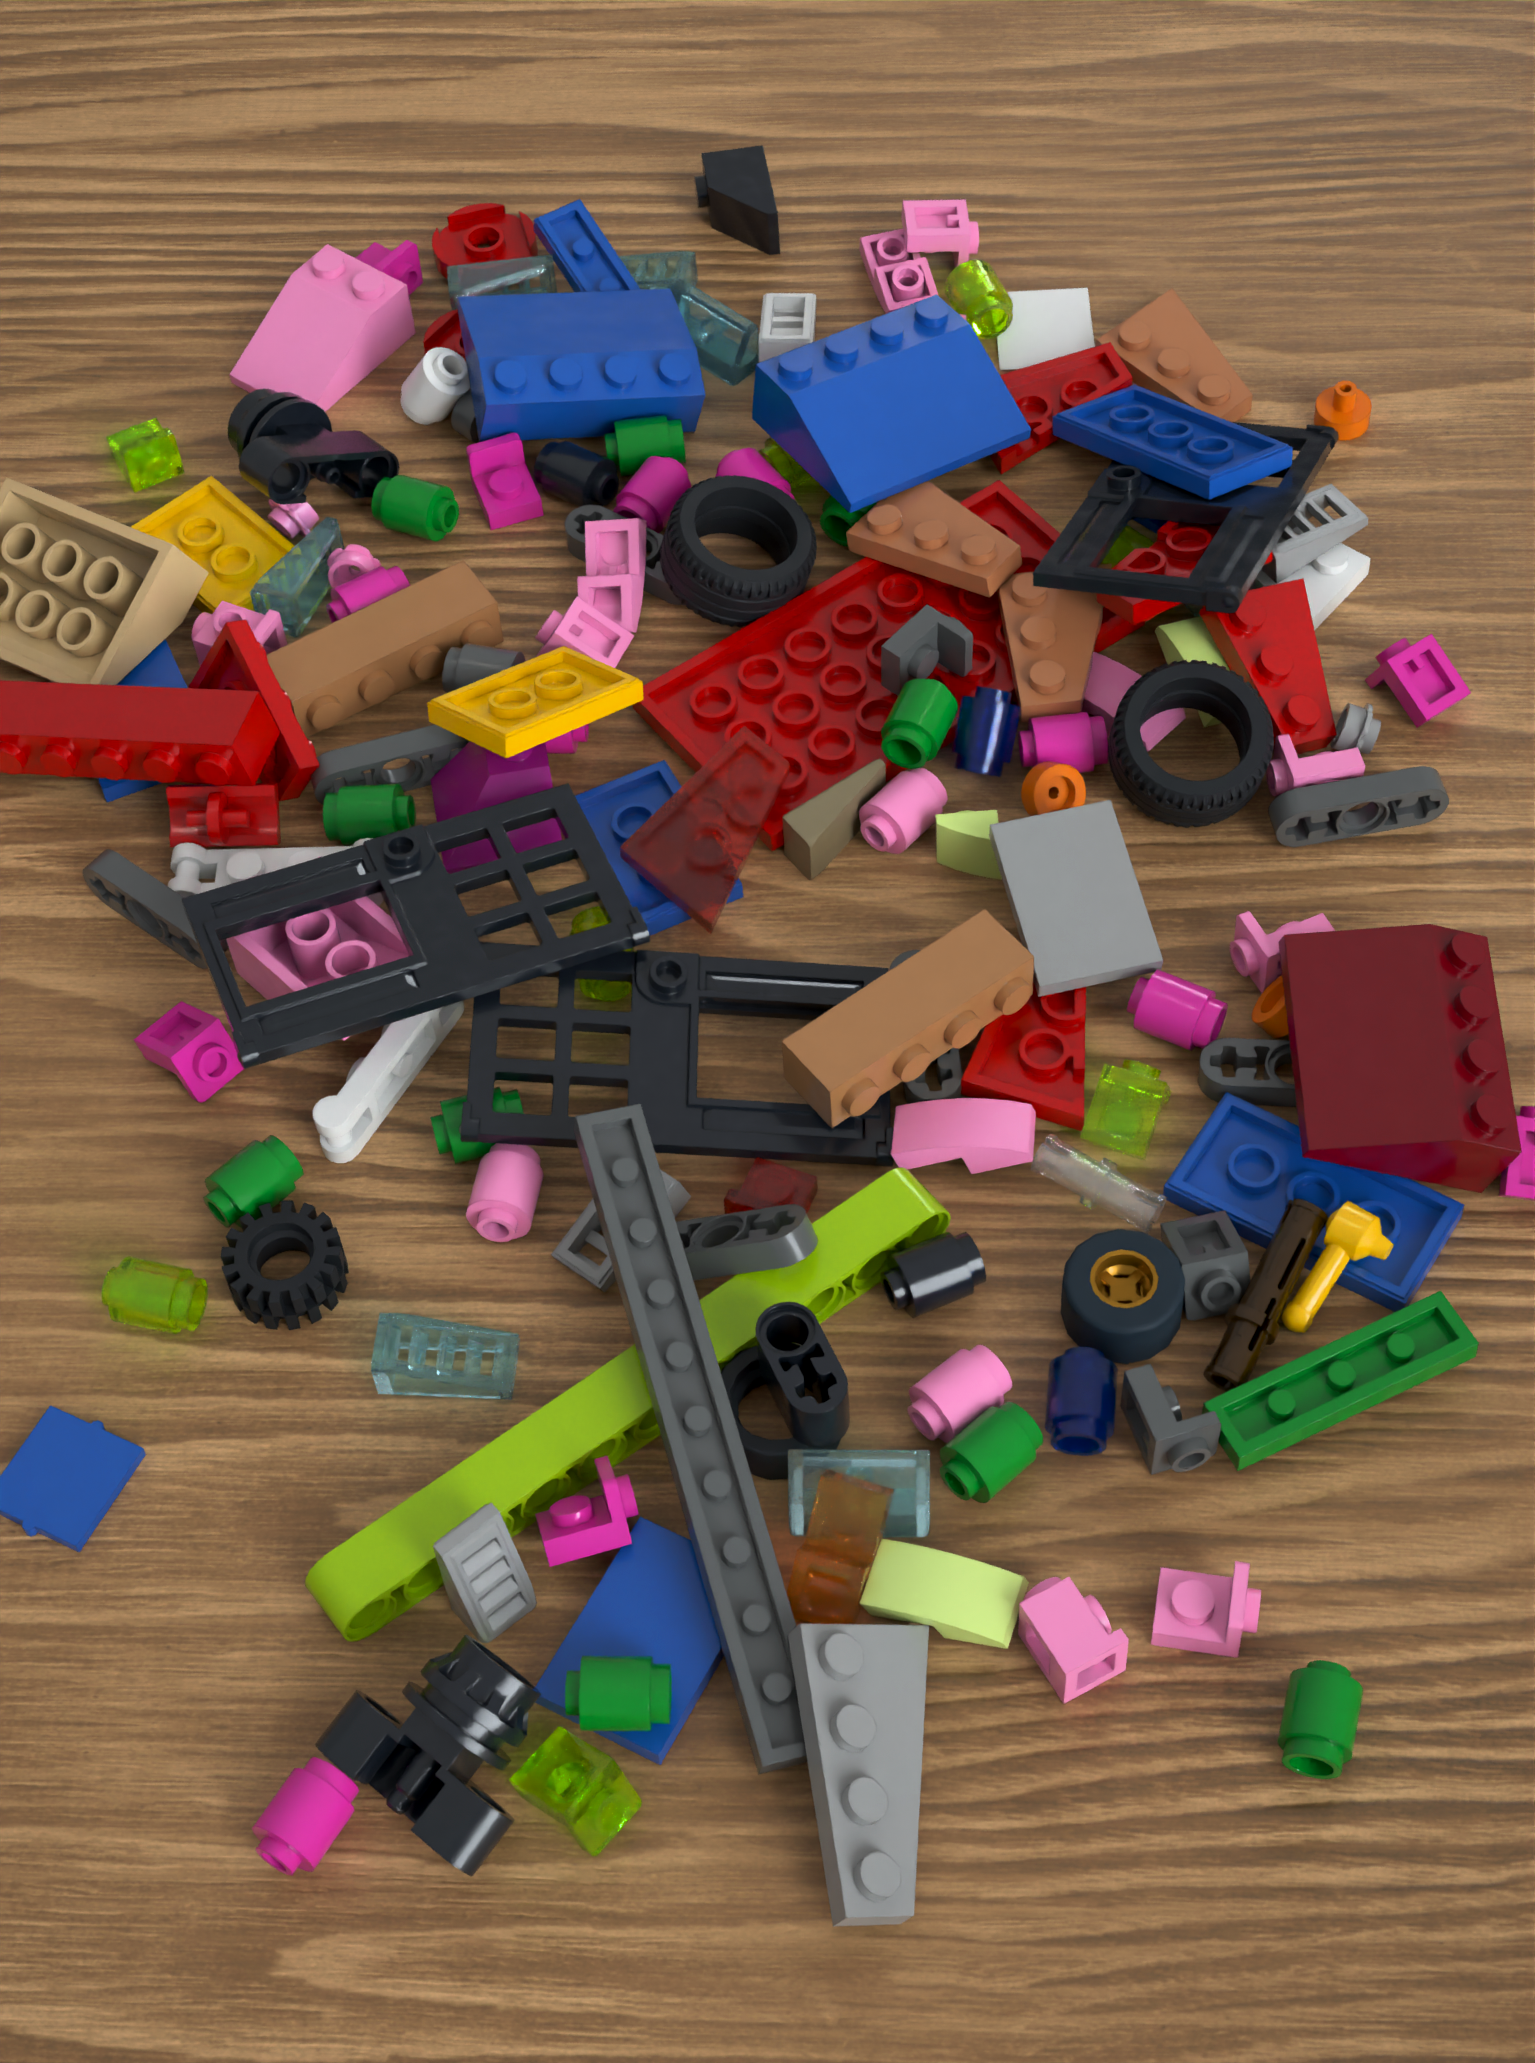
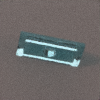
M682 279L674 282L672 294L697 348L700 367L729 385H737L753 373L756 364L759 363L758 325Z
M788 1449V1517L790 1534L796 1537L928 1536L930 1533V1450Z

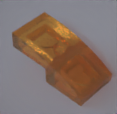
M829 1469L820 1475L805 1542L797 1549L787 1589V1596L796 1622L802 1624H856L861 1609L859 1603L884 1533L894 1489Z

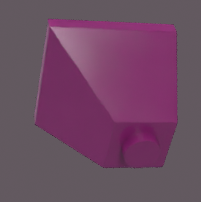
M470 741L430 779L437 822L553 788L545 742L506 759ZM554 818L506 832L516 853L562 840L560 827ZM482 839L441 852L443 865L449 874L498 859L488 839Z

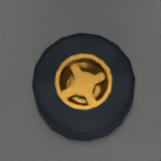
M1124 1229L1097 1233L1079 1244L1065 1263L1062 1282L1061 1316L1067 1334L1082 1351L1107 1362L1129 1364L1152 1358L1167 1348L1180 1329L1186 1280L1177 1256L1164 1242L1144 1232Z

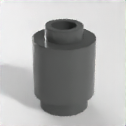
M470 643L465 644L463 648L451 647L446 655L443 666V689L445 693H449L525 662L524 654L519 651Z

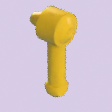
M1350 1201L1344 1203L1341 1208L1335 1210L1326 1222L1324 1244L1327 1246L1293 1300L1284 1309L1281 1320L1285 1327L1293 1332H1306L1313 1323V1317L1350 1259L1357 1261L1372 1256L1385 1260L1389 1256L1394 1244L1382 1234L1379 1217Z

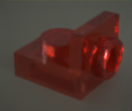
M756 1157L740 1191L736 1189L728 1190L723 1200L725 1214L789 1204L802 1206L807 1213L818 1192L817 1177Z

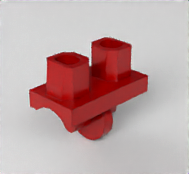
M256 783L255 786L199 784L169 785L166 787L170 813V847L187 842L195 843L202 847L279 845L281 843L278 783Z

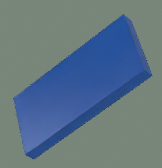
M1135 384L1052 416L1053 435L1124 465L1135 466L1143 473L1208 500L1292 466L1293 447Z
M1228 1092L1224 1094L1165 1183L1163 1189V1199L1198 1216L1225 1210L1240 1237L1265 1249L1285 1212L1288 1200L1301 1199L1321 1208L1328 1218L1347 1201L1358 1205L1380 1218L1382 1234L1394 1246L1385 1260L1372 1256L1357 1261L1350 1259L1337 1279L1336 1284L1393 1312L1409 1306L1460 1221L1464 1209V1204L1409 1178L1305 1158L1302 1156L1298 1125ZM1326 1226L1323 1227L1304 1265V1268L1310 1271L1327 1246L1324 1244Z

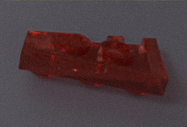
M744 726L620 846V858L711 934L789 775L790 763Z

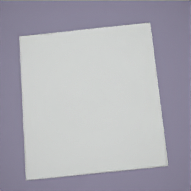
M1088 288L992 293L1000 370H1018L1095 347Z

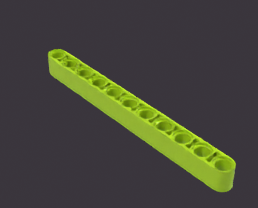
M903 1167L895 1168L812 1223L818 1238V1244L814 1251L805 1259L784 1268L737 1274L699 1301L720 1372L741 1351L757 1345L756 1323L759 1316L767 1308L781 1302L799 1303L810 1309L819 1324H821L881 1282V1272L888 1270V1255L945 1233L950 1223V1213L908 1169ZM635 1344L328 1552L315 1563L307 1574L305 1587L347 1641L356 1642L369 1637L442 1587L444 1582L433 1549L434 1543L485 1504L492 1503L498 1509L512 1538L537 1521L536 1513L549 1510L555 1502L573 1496L595 1481L598 1475L594 1459L608 1456L613 1468L661 1435Z

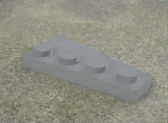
M799 1624L788 1633L833 1927L902 1924L914 1916L929 1625Z

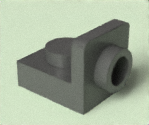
M926 604L881 646V686L899 696L906 682L912 679H926L935 669L937 662L960 677H964L972 670V632L956 618L947 617Z
M1226 1211L1160 1223L1162 1242L1179 1259L1186 1279L1183 1311L1187 1319L1192 1321L1227 1314L1231 1305L1239 1304L1250 1283L1248 1251Z
M1151 1363L1124 1371L1120 1407L1151 1475L1170 1469L1175 1472L1190 1471L1201 1466L1211 1456L1216 1454L1221 1423L1215 1411L1182 1420L1180 1405L1173 1389L1170 1386L1161 1387Z

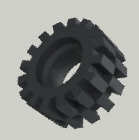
M281 1201V1212L273 1213L270 1203L259 1206L262 1217L256 1221L249 1212L239 1219L243 1233L231 1227L226 1235L229 1247H222L221 1259L224 1265L222 1270L238 1310L242 1311L244 1309L247 1319L254 1324H257L262 1317L266 1328L278 1330L280 1319L286 1320L289 1330L301 1328L298 1318L307 1314L312 1324L322 1319L319 1306L323 1304L331 1311L336 1307L339 1302L335 1291L345 1293L348 1284L345 1274L349 1273L337 1228H333L331 1218L324 1212L317 1217L315 1207L304 1203L300 1212L297 1213L293 1201ZM301 1251L310 1256V1262L307 1267L293 1277L283 1280H271L261 1275V1267L265 1262L279 1253Z

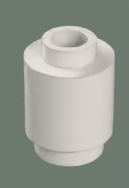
M437 347L429 350L402 385L401 406L405 414L413 421L423 425L444 420L454 409L460 397L470 389L465 359L448 348Z

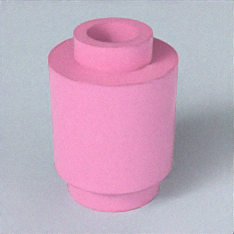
M924 768L900 772L861 807L859 819L864 839L878 851H886L892 854H900L905 851L936 822V814H942L943 806L947 803L948 799L943 784L933 773Z
M496 1143L491 1147L490 1152L481 1158L466 1217L470 1225L482 1237L494 1242H507L523 1237L529 1232L544 1177L543 1170L540 1167V1157L536 1151L527 1145Z
M978 1344L970 1351L960 1349L909 1389V1397L912 1404L908 1407V1414L913 1424L926 1438L932 1441L939 1438L948 1443L988 1407L994 1406L999 1408L1004 1403V1394L1012 1388L1011 1377L1000 1359L987 1347Z

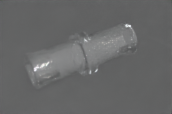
M1049 1134L1046 1137L1045 1143L1042 1142L1031 1164V1171L1037 1174L1040 1173L1080 1195L1079 1203L1092 1210L1098 1205L1139 1228L1141 1232L1146 1234L1152 1229V1224L1155 1225L1167 1201L1166 1196L1157 1194L1117 1172L1118 1165L1104 1157L1099 1162L1059 1140L1053 1134Z

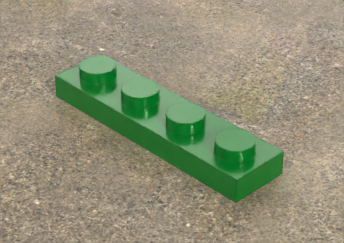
M1439 1291L1204 1402L1202 1414L1211 1411L1216 1412L1221 1423L1218 1442L1236 1470L1239 1471L1475 1358L1479 1342L1444 1294Z

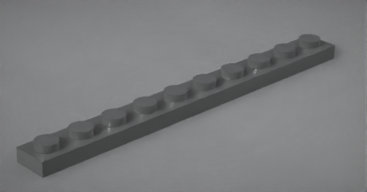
M641 1104L575 1116L574 1134L758 1775L807 1763L788 1633L797 1626Z

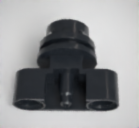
M272 389L255 390L240 400L232 411L228 422V439L233 449L237 451L239 472L242 478L278 504L305 503L306 495L303 493L307 489L309 481L315 478L330 485L335 484L354 499L373 497L374 490L380 480L385 477L393 478L399 473V461L395 454L361 431L332 432L330 419L322 408L291 392H276Z
M464 1635L452 1652L429 1659L420 1671L421 1675L428 1681L425 1688L410 1681L403 1688V1695L416 1707L404 1723L374 1699L356 1690L315 1743V1746L352 1780H357L365 1785H371L386 1798L387 1806L399 1815H406L415 1823L411 1831L442 1858L465 1874L473 1876L515 1820L502 1806L470 1779L483 1761L499 1770L504 1771L511 1759L501 1747L506 1742L518 1748L526 1738L528 1712L540 1697L541 1692L488 1648L470 1636Z

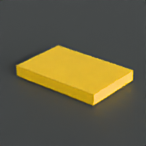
M212 475L131 526V528L173 544L209 572L193 602V605L202 613L213 614L222 601L258 612L315 574L312 560Z
M562 646L427 702L429 722L507 759L644 700L643 681Z

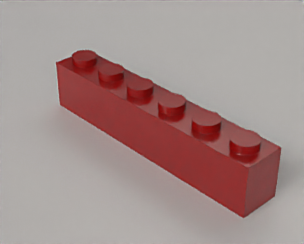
M0 680V773L107 778L110 780H146L162 783H201L215 786H255L280 734L259 691Z

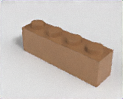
M463 560L267 654V659L281 689L289 696L292 711L307 738L324 729L331 728L338 722L360 711L382 703L389 697L411 686L433 678L443 671L445 658L451 647L463 648L467 643L493 647L503 642L504 639L497 601Z
M983 909L782 1040L784 1078L831 1128L850 1116H860L872 1108L881 1095L902 1081L910 1082L915 1080L928 1068L932 1061L953 1047L958 1049L969 1044L977 1036L980 1029L1001 1015H1011L1021 1009L1030 996L1033 995L1034 956L986 909Z

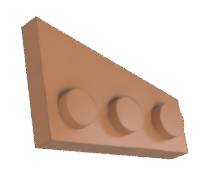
M1173 288L1096 340V346L1109 342L1112 344L1132 375V382L1142 388L1229 422H1236L1251 411L1253 394Z
M929 481L880 500L846 532L850 552L989 598L1022 565L1021 550L1017 543Z
M1112 563L1099 565L1098 568L1111 569ZM1033 572L1012 574L996 591L1021 722H1028L1029 718L1081 712L1092 667L1097 634H1099L1103 618L1104 606L1097 602L1096 593L1033 586Z

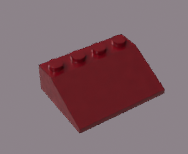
M1433 924L1284 935L1278 943L1302 1156L1482 1193L1522 1152L1488 938Z

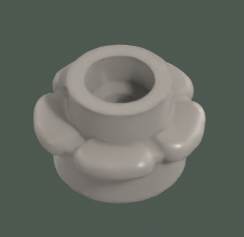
M1347 703L1335 728L1337 735L1331 742V748L1341 751L1358 747L1360 752L1367 755L1371 752L1381 727V721L1373 718V706L1367 703L1362 708Z

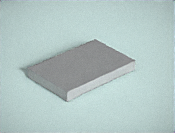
M1111 800L990 825L989 838L1022 945L1034 956L1033 982L1038 997L1155 972L1157 969H1162L1163 957Z

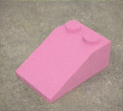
M327 244L291 274L229 374L231 383L249 393L259 389L291 392L315 403L326 412L416 333L407 284Z
M367 896L226 939L237 973L267 1000L409 956L392 917Z

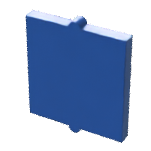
M50 1405L0 1476V1515L22 1525L28 1536H35L39 1533L80 1552L145 1457L144 1448L106 1431L103 1423L99 1420L90 1424Z

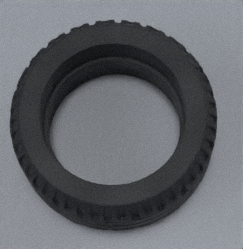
M738 475L708 478L687 489L671 511L660 548L662 574L669 589L673 591L674 596L679 598V601L685 604L688 609L694 611L695 614L714 623L743 628L803 594L816 559L817 542L815 530L803 508L787 493L767 482ZM716 533L734 534L747 538L765 549L777 566L761 570H750L732 566L708 551L699 538Z
M1182 660L1179 662L1173 661L1170 665L1167 663L1140 677L1127 690L1117 708L1108 741V759L1114 780L1120 791H1123L1124 797L1132 805L1137 806V810L1143 812L1148 817H1155V820L1158 822L1161 821L1167 825L1172 823L1175 827L1183 826L1184 828H1189L1192 825L1196 828L1209 826L1211 823L1216 824L1240 811L1257 792L1269 766L1274 747V730L1271 716L1268 714V708L1264 700L1258 696V691L1249 682H1245L1241 675L1238 676L1235 671L1226 670L1225 666H1218L1217 663L1213 662L1212 664H1207V661L1191 660V662ZM1190 708L1203 711L1215 717L1230 731L1238 747L1240 762L1229 773L1211 780L1192 781L1176 777L1159 767L1149 756L1142 742L1140 728L1154 715L1169 709Z

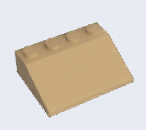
M6 477L0 489V660L52 683L117 685L183 623L209 572L171 543Z

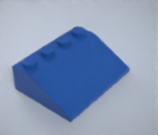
M671 289L463 296L457 298V309L479 442L510 433H518L521 440L605 436V433L615 432L614 421L666 415L667 420L681 419L683 432H695L706 394L697 348Z
M937 294L756 364L752 419L849 513L1027 440L1031 434L1030 426L970 323Z

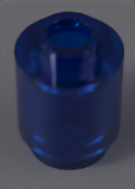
M976 686L974 697L962 696L951 751L957 754L955 769L995 777L1002 776L1004 763L1010 764L1021 712V707L1010 704L1012 693Z
M1073 1347L1067 1349L1063 1355L1054 1358L1049 1363L1045 1429L1051 1434V1446L1059 1452L1077 1456L1096 1455L1106 1449L1107 1439L1114 1434L1118 1368L1097 1349Z

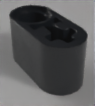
M795 1302L774 1304L759 1316L756 1323L755 1331L760 1373L792 1436L800 1443L810 1447L832 1445L845 1435L850 1424L848 1380L817 1318L810 1309ZM788 1342L802 1345L800 1348L792 1351L776 1349L777 1346ZM811 1383L812 1392L816 1400L812 1396H805V1387Z

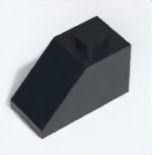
M763 145L701 153L703 175L694 176L695 194L698 208H708L711 228L766 254H780L778 211Z

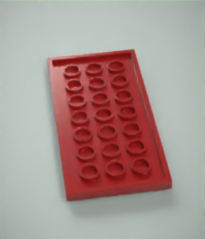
M1000 480L960 502L961 505L1020 546L1022 565L1013 574L1034 572L1060 535L1055 528ZM865 557L790 600L782 607L766 614L643 686L644 700L633 704V709L773 852L784 845L783 815L879 758L886 766V782L908 769L890 761L883 753L881 747L883 741L881 736L882 727L898 697L881 686V646L926 604L947 617L956 618L973 634L972 670L964 677H960L937 662L933 672L926 678L943 683L953 694L958 704V712L940 749L1016 704L1017 698L996 592L989 598ZM1103 607V618L1099 634H1097L1094 652L1099 653L1144 626L1145 622L1132 625L1106 607Z

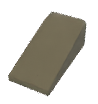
M880 758L872 761L783 815L784 855L808 880L818 876L861 830L859 819L861 807L886 785L885 763Z

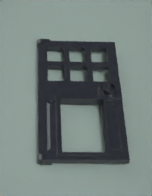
M1232 422L1293 447L1294 451L1300 452L1292 460L1291 467L1267 476L1283 478L1278 487L1244 485L1210 500L1151 475L1143 474L1135 466L1124 465L1113 460L1109 467L1105 468L1088 491L1087 498L1034 570L1033 586L1206 606V611L1236 612L1325 460L1336 445L1339 438L1338 432L1332 427L1307 425L1306 429ZM1147 518L1220 526L1188 578L1098 568L1130 520Z
M568 783L423 826L421 824L364 841L363 845L182 898L185 914L232 1029L237 1057L243 1069L650 942L649 931L637 906L632 907ZM552 818L556 819L565 839L521 853L515 852L506 832ZM482 839L489 840L498 858L497 860L455 873H447L438 854L439 852ZM570 860L578 862L587 881L542 895L536 894L527 876L528 873ZM501 881H509L519 902L474 916L467 915L458 896L459 894ZM381 892L409 954L408 957L246 1007L220 940ZM592 902H598L609 924L564 938L557 937L547 916ZM524 923L530 924L540 945L493 960L487 958L478 939L479 937Z
M480 942L489 960L537 946ZM619 951L541 976L559 979L558 1001L555 1008L500 1004V989L476 996L473 1003L467 1102H463L462 1123L459 1126L461 1142L578 1148L573 1130L575 1117L568 1115L569 1086L588 1085L627 1089V1106L641 1104L655 1153L893 1167L894 1158L891 1155L894 1128L890 1127V1090L881 1095L867 1112L856 1117L850 1116L833 1128L809 1104L697 1098L699 1013L814 1020L887 973L888 968L700 956L697 953L666 951ZM575 979L630 982L632 984L631 1011L575 1009ZM517 1027L555 1030L554 1060L498 1058L496 1056L498 1028ZM572 1032L628 1034L630 1036L629 1065L572 1062ZM496 1080L551 1083L553 1085L551 1115L494 1112V1082Z

